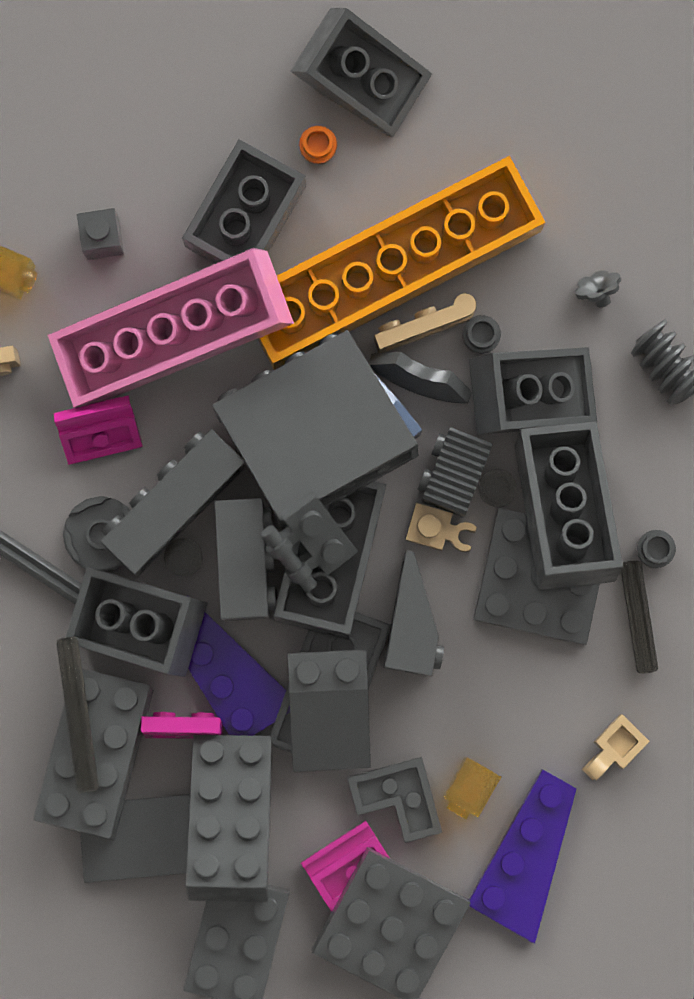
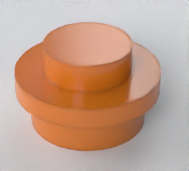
M312 126L301 135L299 148L302 156L307 161L314 164H322L334 156L337 149V141L330 129L324 126Z

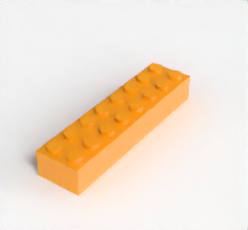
M510 155L277 275L294 324L258 338L273 369L276 370L285 365V361L297 352L304 351L306 353L316 348L324 337L332 333L341 334L346 330L350 332L542 232L546 222Z

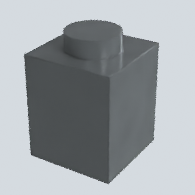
M115 208L77 214L81 248L87 260L124 255L120 222Z

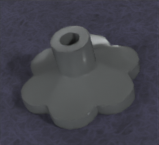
M601 270L592 274L591 277L582 278L577 283L578 288L575 291L577 298L596 302L597 307L609 305L611 303L609 295H613L619 290L620 274H609L607 271Z

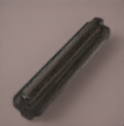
M638 560L627 561L623 563L621 575L636 670L640 674L652 673L658 670V662L642 563Z

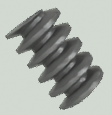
M664 319L636 340L637 344L631 351V354L634 357L646 355L640 366L642 369L655 367L649 378L651 381L664 379L658 390L660 393L673 391L667 401L671 406L682 403L694 394V370L690 371L689 369L694 361V357L692 355L681 359L680 355L686 346L684 343L675 346L671 345L677 334L675 331L665 334L661 332L667 324V320Z

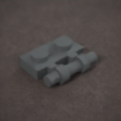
M310 491L280 514L288 524V527L279 533L274 526H268L261 532V537L267 543V551L274 559H279L287 568L286 575L292 583L299 584L305 592L311 591L317 585V581L311 575L315 567L319 565L328 576L358 553L357 549L313 491ZM300 540L308 551L298 558L293 552L292 546Z

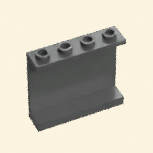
M348 330L341 334L332 333L324 337L316 348L306 353L300 351L293 354L285 361V365L274 371L265 370L260 372L251 380L250 384L239 390L234 388L224 392L217 399L218 402L212 404L217 419L220 423H223L271 505L275 518L282 530L288 527V524L280 514L310 491H313L323 506L327 508L419 456L416 440Z

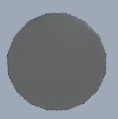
M104 496L86 499L75 506L70 512L63 530L65 549L73 561L85 569L89 567L105 572L117 570L123 566V563L102 544L101 540L105 537L102 529L116 515L123 519L131 511L129 507L116 499Z

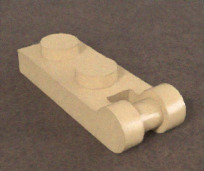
M460 294L456 297L452 306L439 311L436 310L435 306L415 313V320L401 324L400 320H394L378 328L380 333L374 335V343L378 353L388 352L469 321L474 315L476 300L470 294Z

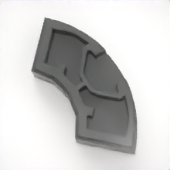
M402 352L372 353L368 362L370 367L385 379L406 390L428 398L451 403H468L472 391L452 371L424 366L410 359Z

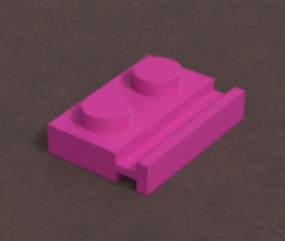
M129 395L54 413V422L59 432L68 465L143 447Z
M154 712L152 717L141 718V733H143L145 738L193 739V735H223V724L220 718H214L213 713L200 712L191 713V717H176V713Z
M366 820L301 862V865L330 911L335 907L367 847L390 858Z

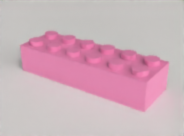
M252 248L48 335L73 407H81L109 400L290 326L294 322L268 251Z

